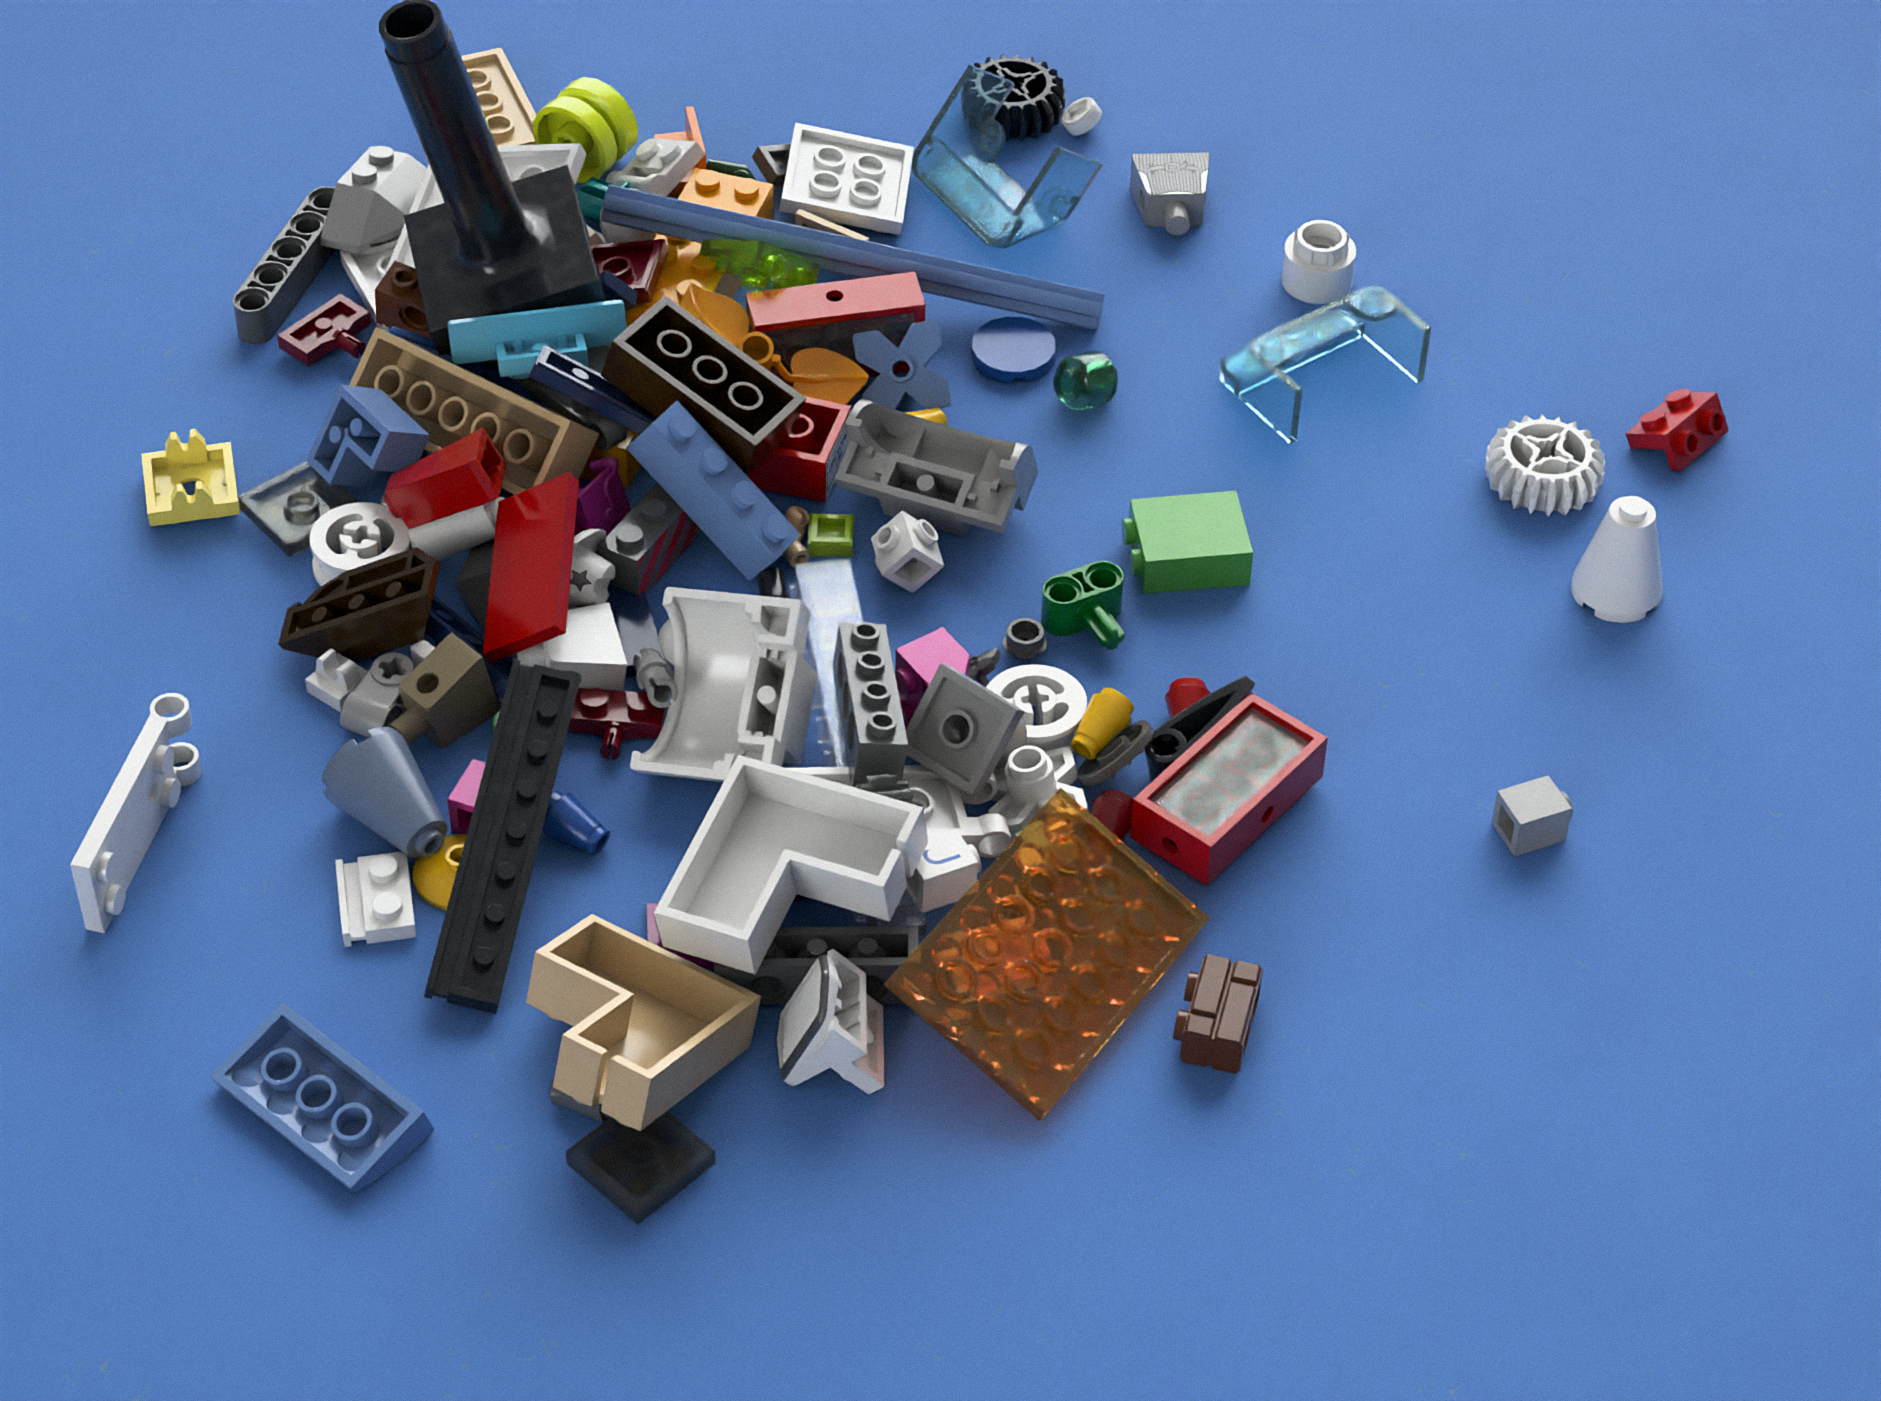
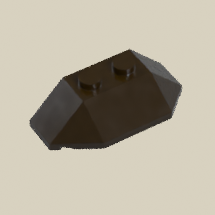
M415 547L341 573L315 590L303 604L298 601L287 608L278 645L287 651L318 658L332 648L336 653L355 663L422 641L440 563L421 549Z

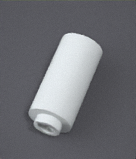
M499 497L491 502L410 528L409 537L412 548L417 547L440 562L494 539L498 502L504 500V498Z

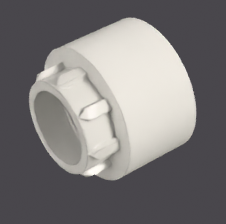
M1326 220L1310 221L1297 228L1287 238L1284 247L1281 282L1287 293L1300 301L1311 304H1328L1344 298L1350 292L1353 283L1356 246L1353 240L1341 226Z

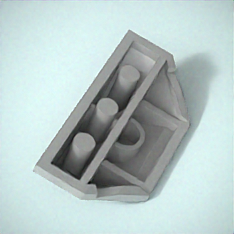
M370 146L336 183L320 238L321 246L360 254L369 250L370 244L385 242L399 236L405 224L404 215L410 212L427 168L409 154L393 151L392 148L387 146Z

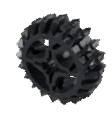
M1002 54L1000 59L996 60L987 57L985 64L974 63L973 70L965 71V77L961 80V87H959V108L961 116L966 118L967 126L976 127L978 134L988 132L991 139L997 136L1004 137L1006 142L1010 138H1018L1023 142L1026 136L1038 138L1040 132H1050L1052 126L1059 124L1060 117L1063 115V109L1065 108V87L1063 79L1058 77L1057 70L1048 69L1047 62L1035 63L1033 57L1022 59L1019 58L1018 54L1014 58H1007Z

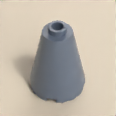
M375 727L367 730L371 737L359 744L353 738L346 742L331 757L323 771L322 781L326 785V790H323L326 798L409 857H428L435 854L444 844L447 824L404 737L391 727Z

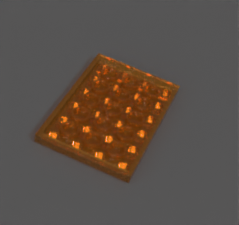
M1060 788L884 985L1036 1119L1041 1121L1210 917Z

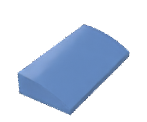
M283 1002L210 1075L217 1085L353 1193L368 1186L393 1169L434 1131L423 1110Z

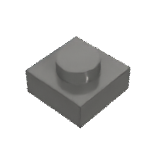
M790 144L758 146L752 156L766 181L773 184V187L784 185Z

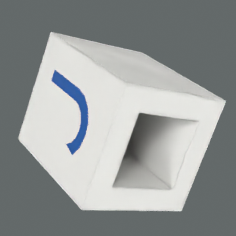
M956 828L928 837V844L912 877L906 876V889L921 913L976 895L977 873L981 872V861L976 848L972 844L967 845Z

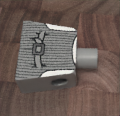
M1209 152L1132 154L1130 190L1145 225L1149 227H1166L1169 234L1178 236L1185 234L1190 226H1199L1203 223Z

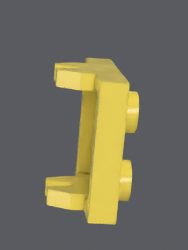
M191 429L189 432V442L181 443L177 433L170 432L165 442V451L141 454L150 527L240 514L231 442L206 445L205 438L196 429ZM196 481L195 494L187 495L183 484Z

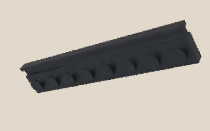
M516 659L512 663L424 997L432 999V995L446 998L447 1003L494 1014L497 1012L581 680V675L537 664L532 668L520 665L521 661Z

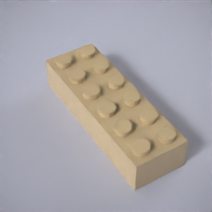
M375 327L349 386L381 389L430 434L424 449L431 453L484 427L507 464L501 488L514 495L567 472H570L579 479L600 434L378 327Z

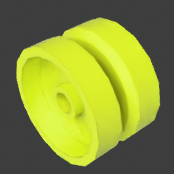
M582 77L572 81L560 92L557 98L551 100L538 112L533 120V136L536 145L580 143L587 156L577 182L586 183L591 177L600 179L610 170L615 162L621 160L637 142L638 126L633 111L626 100L614 88L598 79Z

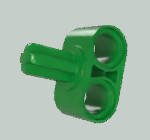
M1097 561L1047 579L1042 589L1041 624L1043 629L1055 636H1068L1089 629L1100 646L1106 647L1108 650L1117 648L1118 643L1122 642L1125 638L1123 629L1115 620L1121 613L1124 580L1122 569L1109 561Z

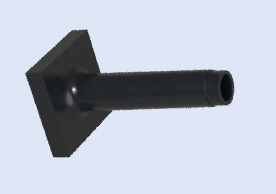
M405 0L392 6L379 21L378 31L385 45V54L444 201L442 204L404 215L428 329L439 356L451 353L447 325L451 320L606 301L578 192L568 164L511 182L452 32L445 23L437 4L430 0Z

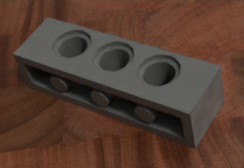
M870 622L839 623L832 662V673L851 787L855 788L857 784L866 783V776L896 775L897 780H902L908 740L886 624H873Z
M918 926L780 927L756 975L715 962L714 971L715 974L760 995L759 1005H786L820 955H827L828 951L834 949L866 973V994L878 1003L918 1004Z

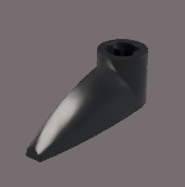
M1245 675L1192 704L1156 729L1152 736V741L1144 747L1151 782L1252 691L1255 683Z

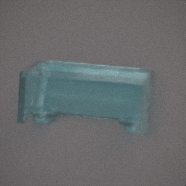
M969 64L915 149L911 164L912 171L985 244L1004 249L1064 223L1103 165L1097 160L1056 146L1026 192L995 163L1005 143V132L1001 124L994 117L1015 84L1009 79Z
M1368 286L1268 331L1225 353L1220 360L1219 378L1228 389L1291 444L1297 441L1303 389L1285 373L1364 337L1410 378L1419 383L1424 380L1431 328L1388 291L1378 286Z

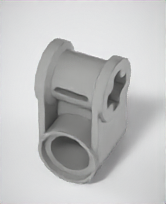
M393 652L381 655L373 662L369 671L356 689L352 690L343 704L340 714L341 728L370 738L371 736L367 730L375 727H389V724L406 711L398 688L400 683L414 670L413 662L409 657Z

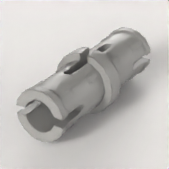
M650 647L642 648L639 651L643 658L640 659L637 654L633 658V667L637 672V684L641 690L643 689L644 692H647L648 699L652 705L658 708L669 707L671 703L668 696L676 701L678 696L677 686L673 682V670L670 665L667 666L666 661L663 660L658 650Z

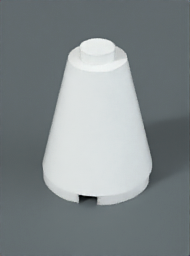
M1637 496L1621 497L1610 505L1573 573L1571 591L1575 601L1581 607H1583L1584 602L1595 609L1594 616L1602 620L1617 623L1635 622L1645 618L1646 612L1653 607L1656 610L1661 603L1663 581L1656 512L1649 502Z

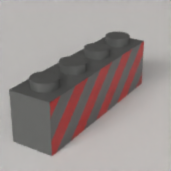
M658 482L598 545L599 556L615 566V578L610 580L609 584L638 596L643 590L647 593L702 532L698 525Z

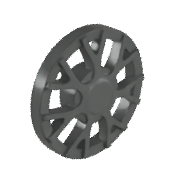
M1145 720L1128 725L1094 759L1086 758L1077 772L1079 781L1084 786L1091 787L1095 784H1102L1110 776H1116V772L1127 764L1130 765L1137 755L1144 752V747L1153 739V728Z

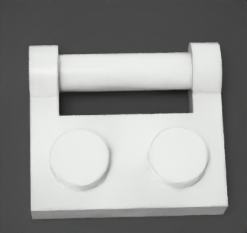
M648 139L637 148L636 156L622 171L616 170L608 174L606 182L621 187L626 181H630L631 189H638L666 197L705 155V152L697 141Z

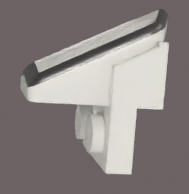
M832 949L827 952V955H820L816 959L780 1014L776 1041L780 1076L788 1085L796 1086L826 1069L832 1068L843 1079L850 1081L869 1095L884 1087L883 1006L866 994V973Z

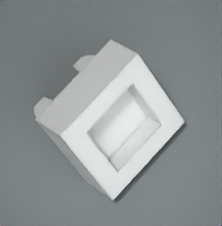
M330 648L316 660V671L305 679L307 692L341 713L346 698L352 690L356 689L368 671Z

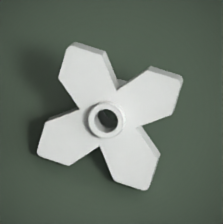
M1023 746L1015 749L1009 755L1008 762L1004 768L994 769L997 793L991 801L997 803L988 811L989 813L1002 815L1007 820L1012 840L1015 833L1032 826L1038 817L1046 821L1058 818L1065 828L1089 822L1088 806L1083 789L1069 786L1078 777L1070 747L1066 746L1043 751L1036 746Z

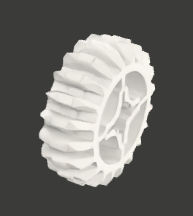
M1541 414L1538 420H1532L1524 415L1520 423L1509 420L1507 427L1498 428L1496 435L1491 439L1486 453V477L1489 478L1490 489L1499 492V500H1511L1513 509L1523 506L1529 509L1530 515L1535 510L1544 511L1547 517H1549L1552 511H1558L1566 516L1570 508L1581 510L1584 503L1593 502L1594 496L1603 484L1605 453L1601 452L1600 441L1591 439L1590 430L1579 431L1576 422L1570 424L1562 423L1560 416L1556 420H1547L1543 414Z

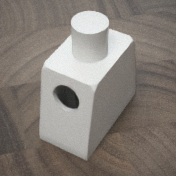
M600 603L568 610L565 634L512 654L513 660L521 661L520 665L534 668V665L537 664L581 675L579 688L624 691L627 662L610 603Z

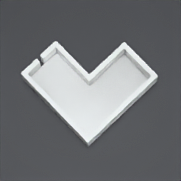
M738 754L654 911L663 947L756 975L796 894L890 922L907 887L906 876L912 877L928 844L923 807Z

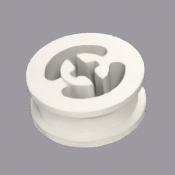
M350 503L326 512L315 522L310 532V548L313 554L312 567L317 583L323 586L345 571L409 550L411 544L409 529L401 517L395 518L387 506L377 503ZM382 548H387V550L382 553Z
M1030 664L1007 669L989 682L986 688L1025 711L1022 716L1027 729L1025 746H1036L1043 751L1068 746L1071 748L1073 755L1077 753L1070 743L1075 737L1076 730L1087 708V696L1082 685L1072 675L1055 667ZM1032 706H1036L1035 717L1038 726H1033L1034 713Z

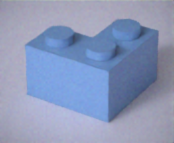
M339 385L306 462L331 485L371 488L378 470L397 472L419 461L430 434L381 389Z

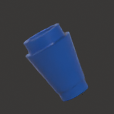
M558 790L552 792L542 832L587 851L592 855L598 854L606 845L610 837V831L604 828L571 793L563 794Z

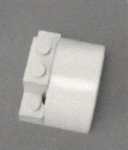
M667 587L664 592L662 605L668 613L673 631V682L677 686L678 696L676 701L672 698L670 699L671 706L668 708L662 730L652 747L644 753L632 752L630 768L644 774L724 782L738 754L781 767L783 762L801 764L818 673L803 658L811 610L799 599Z

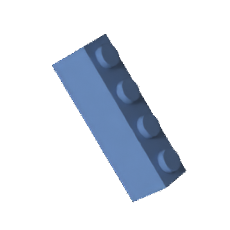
M678 401L673 403L626 447L748 581L777 560L801 535Z

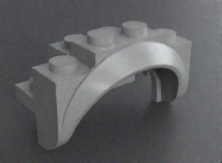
M860 399L854 405L845 422L850 442L834 479L837 487L878 498L885 515L895 517L901 511H904L917 520H926L934 529L966 537L971 525L1004 534L1013 509L1024 510L1038 475V469L1033 448L1030 445L978 435L919 418L876 402Z

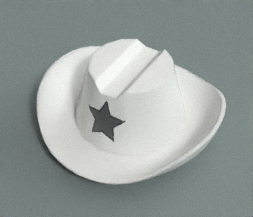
M587 529L574 536L568 610L605 603L609 597L607 588L610 580L615 578V566L596 554L598 545L606 537V531L603 529Z

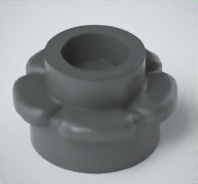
M1019 618L1012 621L1007 627L1006 637L1002 639L1004 650L1020 660L1033 659L1037 654H1042L1048 646V640L1044 638L1043 626L1031 618Z

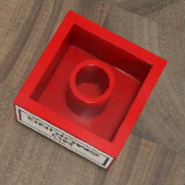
M806 397L807 399L793 433L747 476L759 489L826 502L835 482V475L850 442L845 422L851 412V406Z

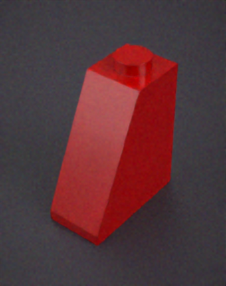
M483 427L390 475L384 499L392 515L395 518L401 517L408 529L499 498L507 464Z

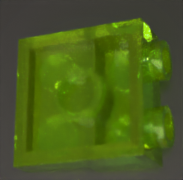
M703 239L699 254L701 257L716 262L715 269L741 279V287L753 291L817 284L821 266L763 241Z

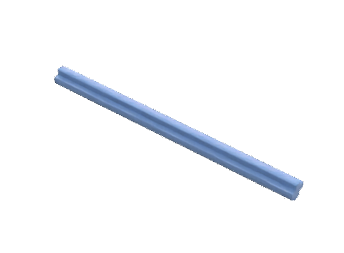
M608 184L602 207L601 222L855 278L915 272L921 292L1092 330L1098 329L1105 297V293L615 185Z

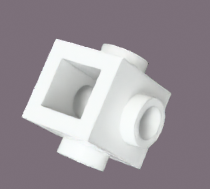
M901 511L891 521L883 525L871 537L876 555L875 564L880 570L881 575L911 593L917 591L944 567L937 543L938 534L936 530L926 520H917L904 511Z

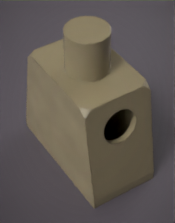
M451 632L400 683L398 690L406 711L389 724V727L398 731L404 737L408 746L423 734L438 747L446 748L493 717L500 710L483 657Z

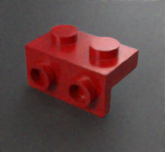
M1679 389L1669 393L1665 397V401L1656 409L1642 415L1640 422L1625 434L1630 449L1665 450L1670 469L1672 471H1682L1728 432V426L1717 393L1691 392L1689 389Z

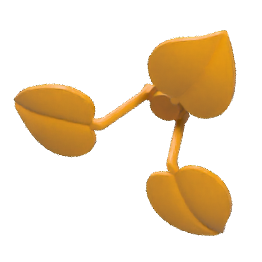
M693 283L688 286L680 304L683 309L770 371L771 366H774L783 380L788 383H794L792 388L803 396L847 405L868 381V374L858 364L839 353L824 348H806L795 353L790 363L792 372L790 374L781 363L780 355L773 354L774 345L771 339L761 332L749 333L750 321L748 314L739 303L725 295L705 290Z

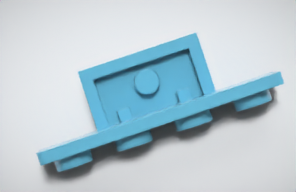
M622 300L451 320L447 324L454 364L497 360L500 377L509 376L513 379L529 378L531 369L542 347L546 345L585 366H589L587 348L609 346L617 336L627 329L625 306Z

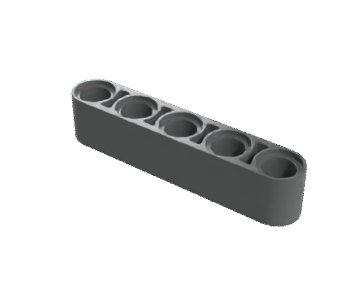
M318 187L306 196L234 295L233 306L238 336L242 341L249 344H260L272 339L336 250L335 248L321 246L320 240L335 187Z

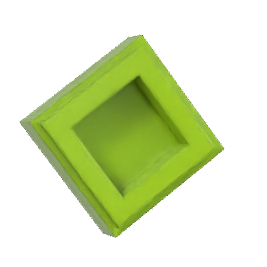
M809 514L808 552L810 556L853 557L854 515Z

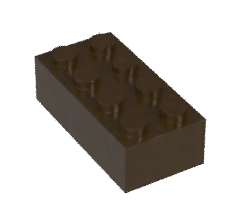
M666 295L612 341L601 373L604 379L656 417H659L673 403L678 401L746 475L793 433L807 399Z

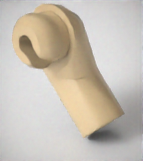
M791 506L787 509L786 515L783 516L801 535L782 555L793 568H800L807 563L810 557V553L800 542L806 532L805 525L809 522V514L799 506Z

